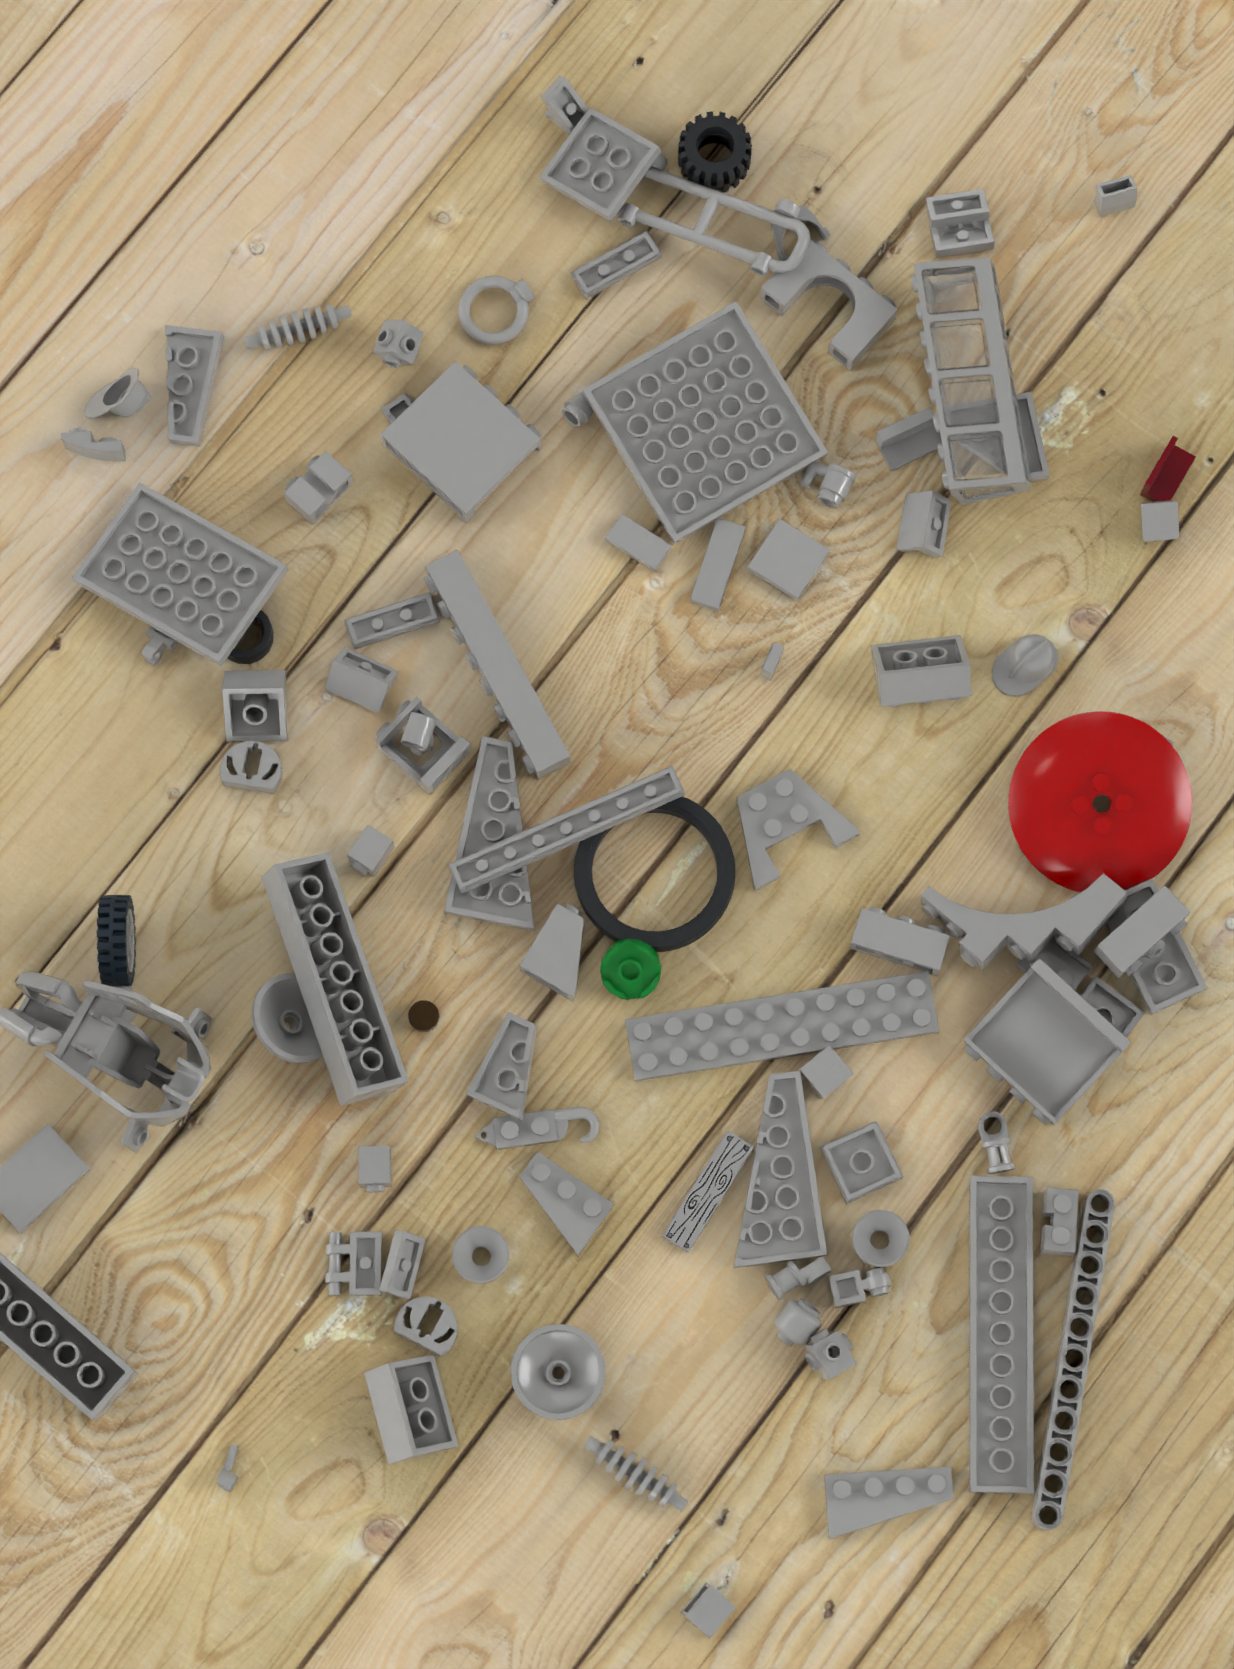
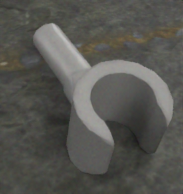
M233 1444L230 1445L226 1463L217 1477L219 1487L228 1492L232 1491L238 1480V1476L230 1472L238 1446Z

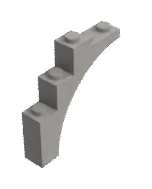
M1102 874L1086 890L1064 903L1045 910L1023 914H994L970 909L947 899L929 886L921 894L922 910L933 920L939 918L945 923V929L956 939L962 937L963 939L959 942L960 952L962 953L960 955L961 958L971 967L977 965L982 970L990 964L1007 944L1009 945V951L1020 960L1025 958L1030 963L1054 937L1057 938L1056 942L1065 951L1070 952L1072 950L1079 955L1127 901V892L1105 874Z

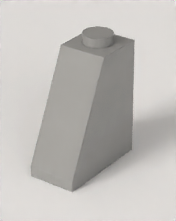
M557 903L519 967L522 973L573 1002L577 991L584 918L581 917L582 912L572 905L566 904L563 907Z

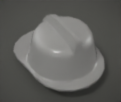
M131 368L118 379L97 391L85 407L86 417L97 418L107 412L121 417H129L150 401L151 395L138 380L139 370Z
M1031 634L1019 638L995 660L992 668L993 682L1004 694L1011 696L1025 695L1055 670L1058 662L1057 649L1044 636Z

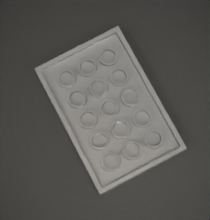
M139 483L72 576V579L90 592L222 666L288 571V567L286 564Z

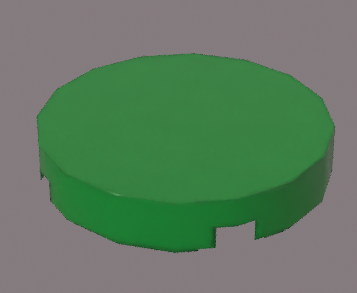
M624 939L617 941L606 950L601 960V979L608 991L620 999H640L655 990L660 981L662 965L659 955L650 945L637 939Z

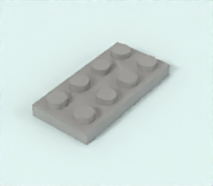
M1153 878L1125 890L1127 892L1126 903L1106 924L1110 934L1159 891ZM1170 932L1163 938L1162 941L1165 945L1153 956L1149 953L1144 955L1140 959L1143 965L1131 975L1150 1015L1207 989L1180 932L1175 936Z

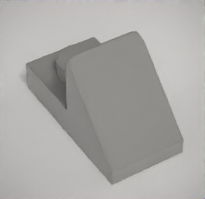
M559 76L540 96L548 107V110L544 113L546 117L568 135L571 134L588 110V107L565 77Z

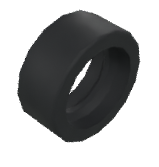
M262 610L254 619L260 624L262 629L260 643L248 651H240L234 648L227 657L229 660L238 664H252L261 660L269 653L273 644L274 631L268 616Z

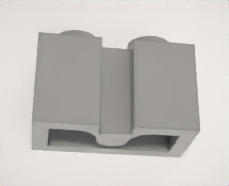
M326 451L320 457L318 455L313 457L306 466L308 472L303 477L295 476L286 485V491L284 492L286 502L312 525L354 484L352 474Z
M1047 1187L1043 1192L1042 1217L1049 1218V1225H1045L1041 1229L1040 1254L1071 1257L1075 1253L1079 1190Z

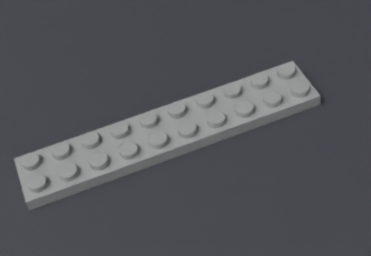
M929 971L625 1019L635 1082L817 1053L829 1045L835 1050L939 1033Z
M969 1177V1492L1034 1493L1033 1177Z

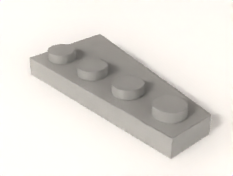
M165 325V335L167 336L166 361L168 362L167 389L169 390V402L167 403L168 439L173 444L200 447L224 335L219 331Z

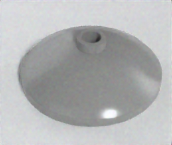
M295 973L281 974L267 981L256 993L251 1012L253 1027L261 1043L273 1055L291 1063H309L322 1057L323 1054ZM284 1021L289 1023L290 1029L285 1026Z
M552 1324L534 1330L519 1344L512 1359L511 1380L517 1397L528 1410L546 1419L565 1420L584 1413L596 1402L605 1382V1362L600 1348L587 1333L570 1325ZM554 1369H563L565 1372L564 1377L559 1380L555 1379L552 1375Z

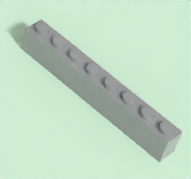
M458 550L426 565L427 576L423 577L431 594L437 592L441 600L437 603L445 619L451 618L455 626L451 630L458 644L464 643L469 653L465 654L471 668L473 670L478 668L483 678L479 682L487 696L493 695L497 703L493 707L501 722L506 720L511 728L507 732L515 748L520 746L525 756L522 757V761L529 774L535 772L539 780L570 764V755Z

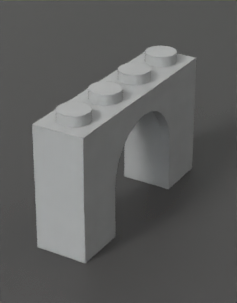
M810 240L809 246L799 265L790 272H775L761 287L760 299L783 316L799 297L810 288L831 286L841 290L851 301L853 315L829 342L828 353L851 371L896 320L898 309L888 296H881L874 291L872 284L863 277L858 278L850 272V267L841 259L835 260L830 256L823 244Z

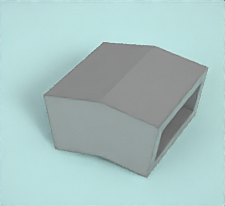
M1131 175L1096 185L1094 203L1099 217L1135 207L1137 186Z
M1178 501L1141 502L1143 541L1180 539Z
M830 1045L800 1068L801 1076L821 1099H824L853 1075L852 1071Z
M705 1582L680 1613L707 1637L711 1638L736 1607L713 1586Z

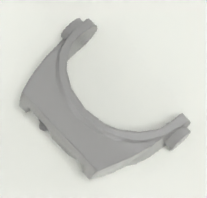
M800 206V212L796 219L810 224L818 231L824 241L828 240L830 236L828 229L821 226L818 219L806 206ZM771 223L775 247L778 252L777 258L779 261H786L787 256L783 249V237L787 228Z

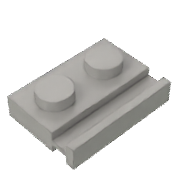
M1055 937L1031 963L1023 958L1016 965V967L1026 973L1040 958L1074 990L1092 968L1090 963L1074 951L1067 952L1060 947Z

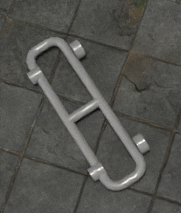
M660 154L643 177L707 199L694 229L641 211L638 207L629 203L623 204L617 212V215H619L618 222L626 227L633 228L637 221L751 263L750 270L760 276H766L769 270L777 273H786L795 269L802 261L810 241L808 228L804 223L796 219L800 208L795 203L786 199H780L775 210L772 211L664 172L668 161ZM718 204L795 231L799 238L789 259L778 261L764 252L756 253L705 234Z

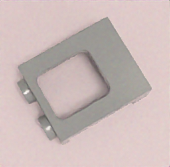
M416 696L412 702L407 700L401 705L397 711L398 716L391 724L386 722L380 727L376 733L377 738L375 741L377 748L425 791L431 794L471 752V746L462 736L459 738L427 710ZM413 712L434 719L436 725L433 733L443 742L441 748L423 766H417L392 743L394 737L407 725L410 714Z

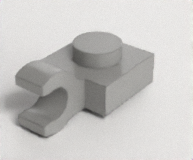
M150 626L146 634L151 640L144 647L141 654L146 657L144 659L146 662L156 666L163 655L164 648L166 647L173 651L179 642Z

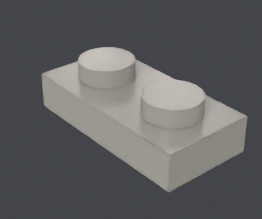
M395 1230L379 1291L410 1300L426 1241L425 1238L405 1231Z

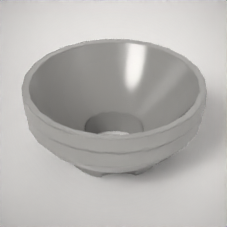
M887 1210L871 1211L863 1215L855 1225L852 1234L853 1247L857 1255L867 1264L875 1267L891 1266L897 1263L908 1249V1228L905 1222L893 1212ZM878 1231L885 1233L889 1238L888 1246L882 1250L875 1249L870 1243L871 1235Z
M487 1226L471 1227L465 1230L454 1243L452 1251L454 1266L457 1272L470 1282L481 1284L491 1282L503 1274L508 1265V1244L504 1237L493 1228ZM478 1248H486L491 1254V1259L485 1266H478L472 1260V1254Z

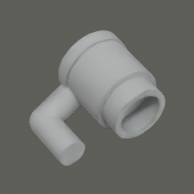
M818 462L810 464L800 484L803 487L811 488L817 475L824 477L819 487L820 493L817 499L828 507L839 508L841 502L845 501L856 479V475L847 468L836 464H830L829 466Z

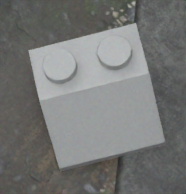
M225 671L222 694L226 741L287 740L286 671Z

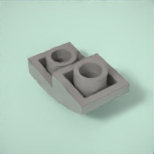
M74 428L67 433H61V439L65 448L74 453L104 461H126L125 448L121 440L106 437L101 438L99 442H95L92 432L83 428Z

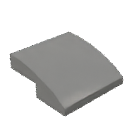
M983 189L926 197L927 215L936 258L994 249L995 242L989 222V209Z

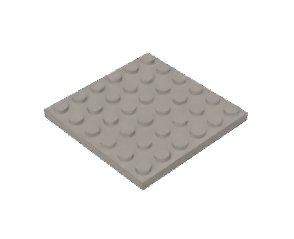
M736 301L589 385L582 391L674 544L828 454L816 431Z

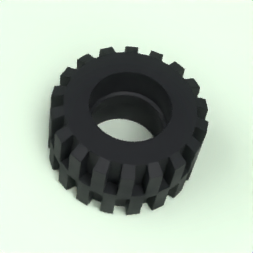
M712 111L707 112V116L704 118L701 114L696 116L695 123L689 121L686 124V130H682L678 145V166L681 167L683 178L688 177L689 181L714 190L721 189L722 193L729 191L730 185L736 188L740 183V179L744 180L747 176V170H749L751 164V137L749 132L745 133L746 126L743 123L737 125L736 117L731 115L728 119L725 117L726 113L719 112V116H713ZM718 143L728 148L731 155L721 162H709L703 159L698 151L707 144Z

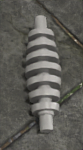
M331 304L325 305L327 310L325 313H322L320 306L314 307L315 316L312 317L308 308L302 309L304 316L302 320H299L297 312L293 311L290 312L293 322L289 324L286 316L283 315L279 317L282 326L276 327L275 321L272 320L269 322L270 330L265 331L264 325L258 327L259 332H256L257 334L244 337L247 349L259 345L264 346L265 350L271 349L269 342L272 341L275 342L277 348L283 347L281 338L285 337L288 346L294 345L292 338L294 334H297L300 343L306 342L304 331L308 330L310 338L313 339L317 337L315 328L320 327L321 333L324 334L328 332L326 324L331 323L332 329L338 327L340 320L352 317L349 305L337 309L333 308Z
M590 1436L584 1447L596 1454L597 1459L595 1462L598 1465L603 1460L609 1463L605 1468V1471L609 1474L614 1467L619 1470L615 1476L618 1482H620L624 1474L629 1476L630 1478L625 1484V1488L630 1490L636 1481L640 1484L635 1492L636 1494L641 1496L647 1488L651 1491L647 1497L648 1500L653 1501L657 1495L662 1498L658 1505L664 1507L666 1504H671L681 1512L689 1501L677 1494L675 1490L677 1485L672 1482L669 1488L664 1485L668 1478L664 1474H662L659 1480L653 1478L658 1470L654 1465L648 1474L644 1472L643 1468L648 1462L647 1459L643 1457L638 1466H635L632 1462L637 1456L636 1453L631 1452L628 1458L625 1459L622 1457V1454L626 1448L620 1446L615 1452L611 1449L614 1442L608 1440L605 1444Z

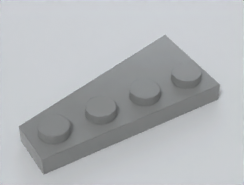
M951 1467L824 1475L829 1539L954 1499Z

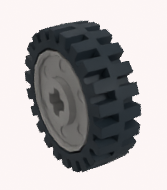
M104 895L99 900L97 912L98 969L101 984L112 987L132 986L134 982L136 927L134 925V906L132 905L133 901L130 895Z

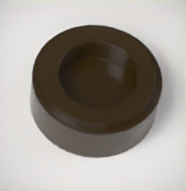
M421 1000L410 1007L408 1019L415 1030L429 1032L437 1026L439 1012L432 1002Z

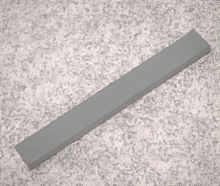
M670 766L448 865L462 894L684 796L685 792L673 766Z

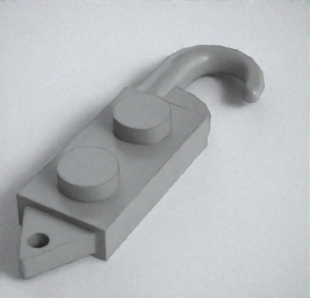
M585 1107L552 1109L524 1113L523 1121L511 1116L492 1118L493 1122L477 1133L475 1138L496 1146L497 1150L558 1142L566 1135L569 1120L586 1119L590 1123L591 1129L587 1136L580 1139L581 1143H586L596 1137L599 1132L600 1123L596 1114ZM486 1133L487 1136L485 1138H482L481 1134Z

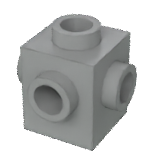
M403 319L384 321L381 331L377 336V343L373 353L382 358L385 365L392 368H399L402 365H413L418 355V348L424 332Z
M827 1328L811 1336L812 1342L804 1346L808 1352L805 1357L813 1371H818L822 1380L831 1379L857 1364L850 1352L853 1350L851 1342L844 1333L840 1334L839 1330L828 1332Z

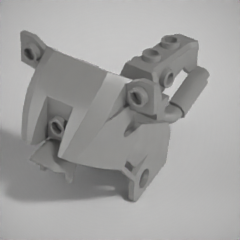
M34 971L20 974L16 984L22 987L23 994L26 997L19 1009L13 1008L8 1010L3 1006L1 1007L0 1025L30 1046L52 1044L58 1047L54 1054L47 1050L44 1055L121 1113L131 1118L120 1143L137 1153L149 1137L148 1125L164 1127L186 1115L191 1106L188 1102L196 1098L211 1070L210 1052L207 1046L199 1039L208 1032L211 1017L196 1007L186 1020L185 1017L152 1003L141 994L88 980L84 984L88 995L84 1001H79L74 988L66 980ZM41 994L61 999V1004L47 999ZM125 1009L174 1027L172 1033L187 1043L188 1060L180 1057L177 1059L178 1069L176 1073L157 1061L160 1049L146 1033L121 1019ZM95 1067L103 1073L138 1089L147 1080L166 1093L164 1095L166 1099L160 1110L156 1112H138L114 1100L87 1080V1077L92 1068Z

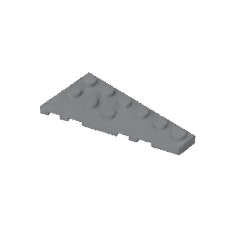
M801 1071L769 1075L734 1268L827 1256Z

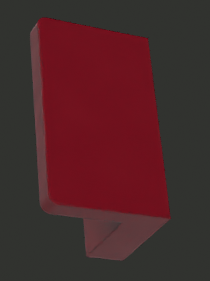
M1172 436L1140 493L1141 496L1152 502L1172 500L1196 456L1175 445L1178 440L1175 436Z

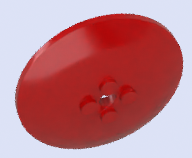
M1105 711L1086 712L1067 717L1049 726L1025 749L1013 771L1009 786V820L1012 832L1022 853L1046 878L1062 887L1080 893L1086 890L1102 874H1105L1123 890H1128L1154 878L1177 855L1188 833L1192 816L1193 798L1191 784L1185 765L1178 752L1156 729L1141 720L1121 713ZM1101 794L1106 795L1110 800V806L1105 812H1097L1093 808L1094 798Z

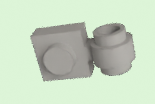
M877 1268L867 1271V1277L864 1280H861L859 1269L828 1276L835 1308L866 1302L865 1290L871 1293V1297L890 1293L889 1287L891 1282L889 1274L885 1273L884 1268Z

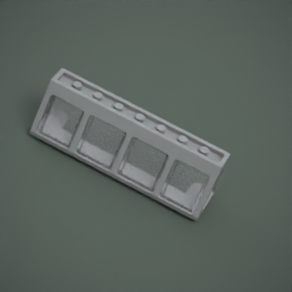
M990 257L915 263V274L911 275L913 289L915 293L918 292L920 302L916 303V312L918 319L923 320L924 330L920 331V338L923 348H927L929 357L924 359L927 375L932 377L933 386L929 387V395L932 404H936L937 415H933L936 432L941 434L942 443H938V453L941 461H945L946 471L942 472L945 489H949L951 496L956 497L961 505L1032 490L994 263Z

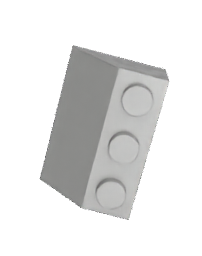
M961 635L871 645L876 688L881 706L897 707L905 703H929L932 700L940 699L958 700L962 697L971 696L970 662Z
M434 1355L391 1362L364 1372L388 1465L458 1447Z

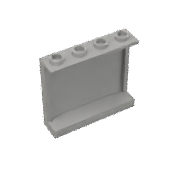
M455 361L380 436L382 444L460 517L468 522L475 515V508L535 449L539 452L542 449L541 434L533 425L528 424L526 426L518 419L520 415L511 405L507 404L504 406L497 399V393L489 385L482 386L476 380L477 376L467 365L462 367Z
M1040 958L963 1039V1042L967 1044L964 1050L975 1061L982 1058L989 1065L986 1071L999 1083L1003 1079L1012 1086L1009 1092L1023 1104L1027 1100L1036 1109L1032 1113L1044 1125L1049 1121L1055 1125L1131 1044L1123 1034Z

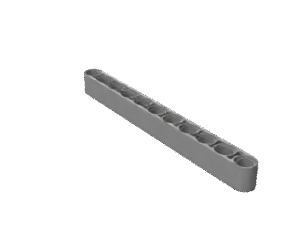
M1104 1189L1092 1191L1085 1198L1082 1206L1031 1511L1033 1525L1042 1531L1057 1528L1061 1524L1064 1514L1115 1206L1113 1196ZM1099 1197L1105 1201V1212L1099 1213L1092 1208V1198ZM1088 1228H1095L1100 1232L1101 1240L1099 1243H1092L1087 1239L1086 1230ZM1089 1258L1095 1262L1096 1271L1094 1274H1087L1082 1270V1259ZM1079 1289L1087 1290L1091 1296L1090 1304H1080L1076 1300V1291ZM1073 1320H1080L1085 1324L1086 1332L1083 1336H1077L1072 1333L1070 1325ZM1068 1351H1075L1079 1354L1081 1363L1078 1367H1071L1066 1363L1065 1355ZM1063 1382H1070L1074 1385L1076 1393L1072 1399H1067L1061 1394L1060 1386ZM1058 1413H1064L1070 1418V1427L1067 1430H1061L1056 1426L1055 1417ZM1053 1444L1061 1445L1065 1450V1457L1061 1462L1053 1460L1050 1456L1049 1450ZM1047 1476H1055L1059 1480L1060 1488L1057 1493H1050L1046 1490L1044 1481ZM1043 1507L1051 1508L1055 1514L1054 1522L1051 1525L1043 1524L1040 1521L1039 1512Z

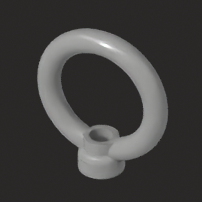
M502 276L480 278L468 286L460 299L458 308L460 323L466 333L478 342L489 345L508 342L515 338L524 328L529 314L528 303L534 300L535 297L523 278L516 283ZM487 288H501L510 293L517 305V315L511 326L501 332L489 333L482 331L474 324L470 315V307L474 297L479 292Z

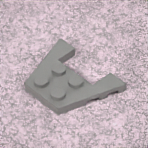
M791 769L737 797L755 891L780 879V875L766 850L815 823L821 822L835 848L860 835L859 830Z

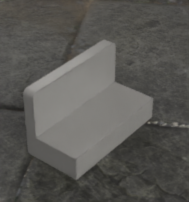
M931 407L877 431L875 442L891 471L938 450V443H942L935 430L934 413Z
M933 490L906 494L897 550L901 552L919 550L933 558L943 557L952 500Z
M344 647L333 660L325 689L378 713L382 709L387 691L396 681L399 671Z

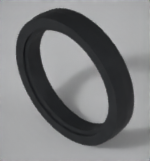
M683 796L646 812L669 814L690 823L707 840L715 857L717 881L714 892L704 909L695 918L682 926L666 931L636 929L616 919L601 903L592 878L593 860L603 838L614 827L582 840L578 845L574 861V883L578 899L591 922L614 942L624 939H637L650 945L656 952L676 950L697 941L709 932L728 907L735 884V860L732 847L718 821L702 806Z

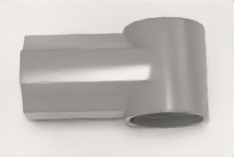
M411 713L400 742L409 747L412 754L418 756L431 752L435 743L433 731L436 721L423 714Z

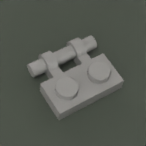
M329 1232V1244L326 1245V1255H329L328 1273H325V1283H328V1295L340 1296L341 1283H349L350 1296H381L379 1289L382 1282V1232H350V1244H342L341 1232ZM341 1255H350V1272H341Z

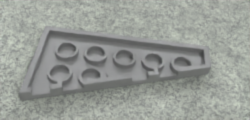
M482 736L455 861L523 831L513 746L510 741ZM527 865L462 894L452 875L444 910L445 914L535 931Z

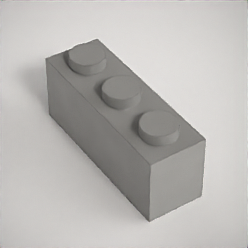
M1164 885L1098 944L1093 952L1118 979L1124 973L1130 977L1143 965L1140 959L1147 953L1151 956L1156 954L1165 945L1162 941L1163 938L1170 932L1173 936L1177 935L1188 924L1185 919L1190 912Z
M870 906L868 910L861 908L850 943V949L923 972L929 971L930 974L936 976L938 975L950 935L944 934V929L933 925H927L924 928L915 925V920L905 916H898L897 919L886 916L884 910Z

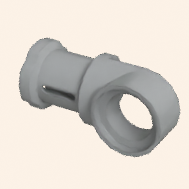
M997 1112L984 1114L978 1122V1131L981 1135L983 1148L987 1149L990 1167L987 1169L988 1174L1016 1169L1015 1164L1011 1163L1008 1148L1010 1138L1005 1118ZM987 1118H996L1000 1122L1001 1130L998 1134L990 1135L984 1130L983 1124Z
M824 1257L815 1260L800 1270L791 1260L787 1263L786 1268L772 1276L768 1274L764 1277L775 1297L781 1300L783 1299V1294L798 1285L802 1287L806 1284L811 1285L825 1277L832 1270Z

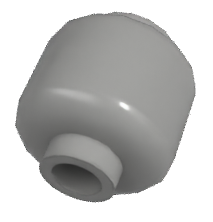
M802 1298L799 1301H788L775 1318V1326L779 1330L777 1337L788 1346H792L794 1343L801 1346L807 1345L811 1340L810 1337L816 1334L821 1327L819 1310Z

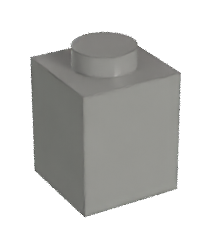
M367 825L347 854L349 861L352 862L350 867L363 876L369 873L375 877L395 848L393 840Z
M390 1146L358 1147L360 1187L366 1188L368 1193L385 1192V1187H392Z

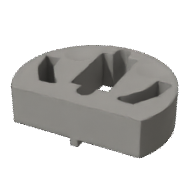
M244 741L227 751L221 762L220 775L224 786L274 794L282 780V767L276 752L271 747L258 741ZM258 747V751L261 754L257 775L253 774L252 778L248 780L247 773H245L249 752H254V749ZM228 760L232 761L237 775L230 774ZM277 768L275 773L266 780L272 774L273 769Z
M418 1297L406 1303L400 1309L394 1325L395 1334L439 1357H443L451 1350L457 1338V1321L452 1309L445 1302L434 1297ZM437 1304H441L440 1311L443 1313L432 1334L426 1333L425 1337L421 1338V1330L418 1328L429 1307L435 1308ZM407 1308L412 1310L410 1314L411 1329L405 1327L404 1323ZM450 1330L454 1332L446 1341L440 1344L435 1342L445 1337Z

